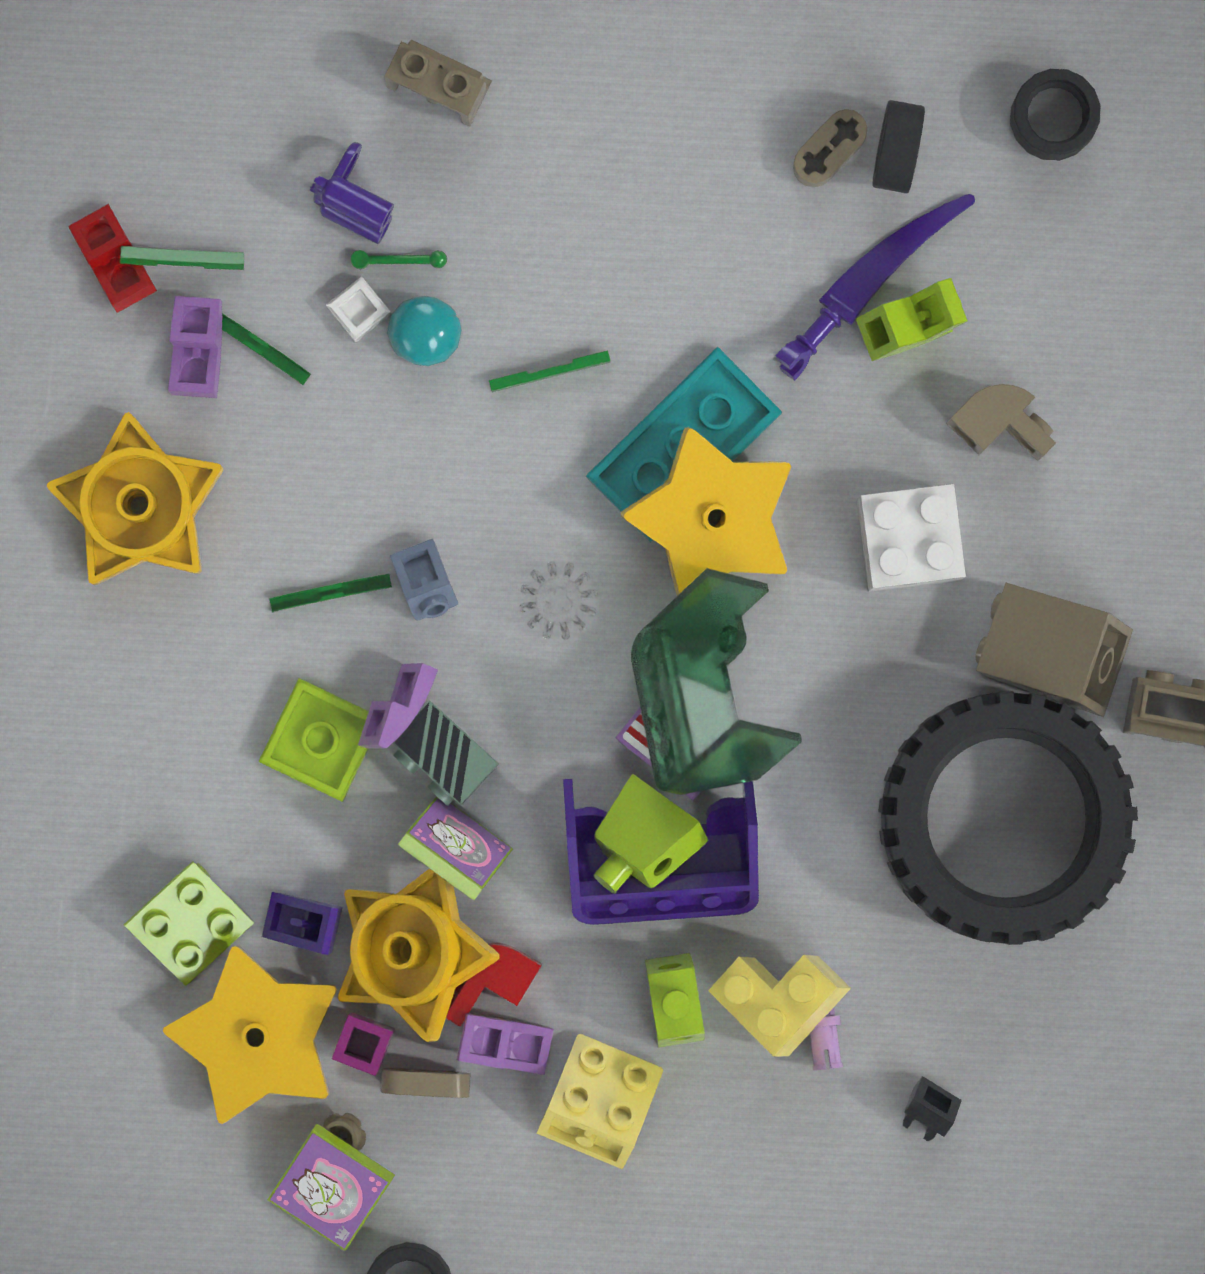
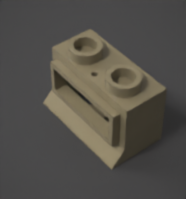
M410 40L408 44L401 41L384 76L387 88L396 91L398 85L426 97L429 103L441 104L460 113L461 122L469 127L492 80L484 77L481 72L413 40Z
M1147 670L1145 678H1133L1123 733L1147 735L1161 738L1164 741L1205 747L1204 724L1145 713L1149 691L1205 702V680L1192 679L1191 687L1173 684L1175 675Z

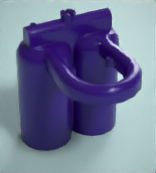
M353 142L345 151L332 177L329 180L321 176L314 179L315 183L310 187V191L314 193L313 201L320 206V213L324 218L379 244L391 223V213L394 204L347 180L362 148V144Z

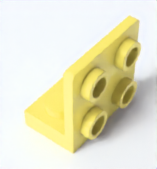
M578 1034L536 1134L623 1169L636 1144L663 1069L586 1035Z

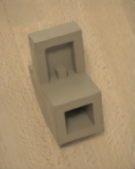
M999 384L978 391L946 423L978 455L1004 430L1014 437L1037 461L1056 444L1050 437L1053 433L1052 428L1037 414L1033 413L1029 417L1023 411L1035 399V396L1027 390L1014 385Z

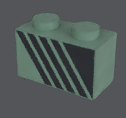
M430 700L418 712L408 728L393 742L398 748L393 756L412 774L419 768L433 780L428 785V788L447 806L453 800L462 805L499 765L497 761Z

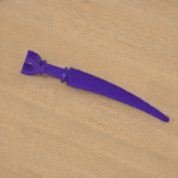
M971 194L964 195L913 220L885 238L851 266L819 299V302L826 308L820 309L821 315L803 335H797L795 341L787 343L775 355L776 359L782 363L779 366L781 371L795 381L806 368L810 357L817 353L816 347L834 327H841V319L852 325L856 320L855 318L859 316L875 293L900 265L943 226L975 203V197Z

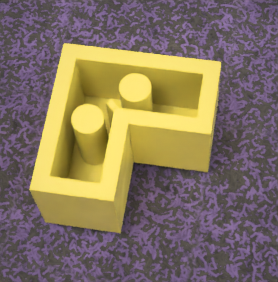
M803 955L780 981L756 958L739 956L708 991L773 1057L790 1056L851 988L819 956Z

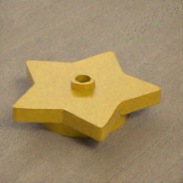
M127 412L123 415L98 462L48 482L46 487L85 527L88 581L93 585H98L143 562L200 574L202 566L195 515L224 469L218 463L166 455L131 413ZM137 497H144L148 501V507L142 514H135L131 509V503Z
M687 427L682 433L668 479L663 485L621 512V517L665 548L677 599L680 603L687 605L730 572L785 574L787 572V566L771 517L791 470V465L785 461L732 462L698 432ZM714 509H720L721 518L715 526H711L708 522L709 513Z
M430 868L397 894L360 889L345 890L344 896L353 933L350 943L351 963L339 991L338 1000L341 1002L390 1005L424 1041H438L455 988L499 959L498 952L460 920L454 886Z
M237 945L231 948L212 1000L163 1028V1033L207 1067L218 1123H226L269 1093L325 1099L329 1095L315 1038L337 988L331 984L279 983L241 947ZM258 1028L263 1032L264 1041L260 1046H252L247 1042L246 1035L250 1029Z

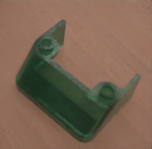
M706 568L637 634L632 645L631 662L654 780L660 791L683 795L756 781L802 742L800 733L738 720L727 666L742 653L746 646L747 635L742 616L769 592L767 583Z

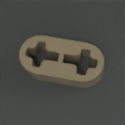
M839 110L831 115L799 149L794 159V175L799 182L809 187L824 185L860 149L867 135V125L862 115L854 110ZM840 122L846 126L850 122L854 123L856 128L853 134L857 139L852 141L849 138H845L837 147H834L831 141L838 133V128L835 124ZM825 149L829 153L822 164L825 173L822 175L816 171L810 175L805 173L804 169L807 163L803 157L808 155L814 159Z
M383 1068L381 1093L468 1098L470 1095L471 1073Z

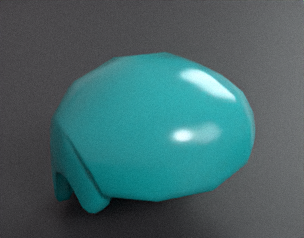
M416 296L403 301L390 315L387 335L392 349L397 356L415 365L428 367L445 362L458 348L462 329L456 311L450 305L435 297Z

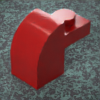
M487 943L498 952L499 959L468 979L465 984L462 983L455 988L446 1019L461 1027L466 1013L469 1014L484 987L518 1006L542 964L512 946L502 943Z

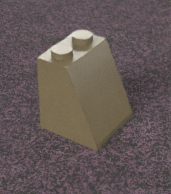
M1006 582L1003 592L998 593L992 603L991 619L993 621L988 636L983 637L976 651L978 666L976 671L990 679L1031 693L1044 695L1048 699L1104 717L1133 629L1108 612Z

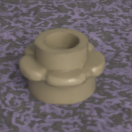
M335 1113L324 1121L323 1127L357 1150H361L364 1147L366 1133L361 1129V1121L353 1114L345 1113L343 1116H340V1114ZM340 1131H345L348 1137L342 1138Z

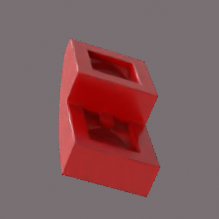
M109 204L68 226L117 313L157 291L143 265L120 264L121 246H133Z

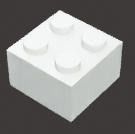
M954 484L861 495L858 498L857 504L869 592L959 581L966 577Z

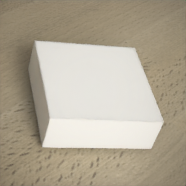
M362 276L326 304L329 311L355 342L359 341L391 315V311Z

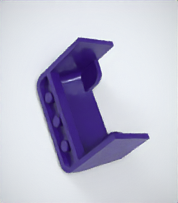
M751 766L742 767L743 797L722 798L708 807L706 811V824H701L708 841L702 848L656 887L649 888L630 875L616 893L607 890L594 877L596 871L608 859L594 838L595 832L607 812L596 807L575 809L573 780L563 779L572 913L578 921L590 925L730 916L747 913L757 906L759 902L758 822Z

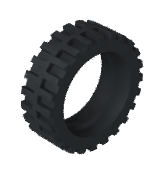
M999 691L974 696L945 707V709L932 717H928L918 726L919 728L911 737L903 742L898 749L899 753L892 767H888L884 778L886 784L883 797L879 799L878 812L881 813V831H879L881 845H884L889 860L887 865L892 875L896 876L904 889L903 893L911 902H914L924 911L927 917L955 933L988 943L1021 945L1024 942L1045 941L1054 938L1055 934L1065 929L1076 928L1085 922L1083 920L1085 916L1094 909L1100 910L1109 900L1106 895L1115 883H1121L1126 873L1122 869L1128 853L1134 852L1136 839H1131L1133 821H1138L1137 807H1132L1129 789L1134 788L1130 774L1125 775L1118 759L1122 757L1115 745H1109L1100 734L1102 729L1093 721H1086L1075 713V708L1065 703L1059 704L1048 700L1044 695ZM998 738L1029 741L1057 756L1076 779L1085 806L1084 836L1080 849L1071 865L1050 885L1034 893L1018 897L990 896L962 884L941 863L933 848L928 830L927 814L931 792L944 768L952 759L967 748L980 742Z

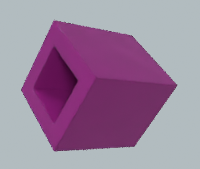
M351 1012L346 1019L331 1059L376 1076L384 1060L395 1028Z

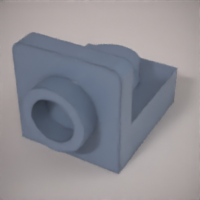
M433 538L390 555L404 596L415 620L439 617L446 613L448 609L458 605L457 597L450 584Z

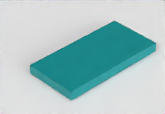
M717 346L586 475V478L622 512L665 483L669 477L685 428L694 429L733 462L782 414V411ZM638 530L650 543L653 541V539Z

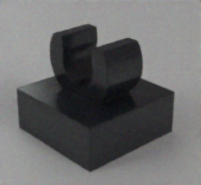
M922 1076L913 1088L904 1113L906 1114L903 1120V1127L908 1129L911 1123L917 1120L928 1127L923 1138L926 1141L935 1138L937 1133L945 1137L954 1124L962 1100Z

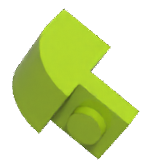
M952 278L938 281L909 297L882 304L855 318L871 361L902 353L953 332L954 328L968 322Z

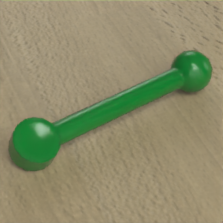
M357 250L351 255V263L359 270L365 269L369 264H431L434 268L439 269L446 265L447 255L440 250L432 252L431 255H367L366 252Z

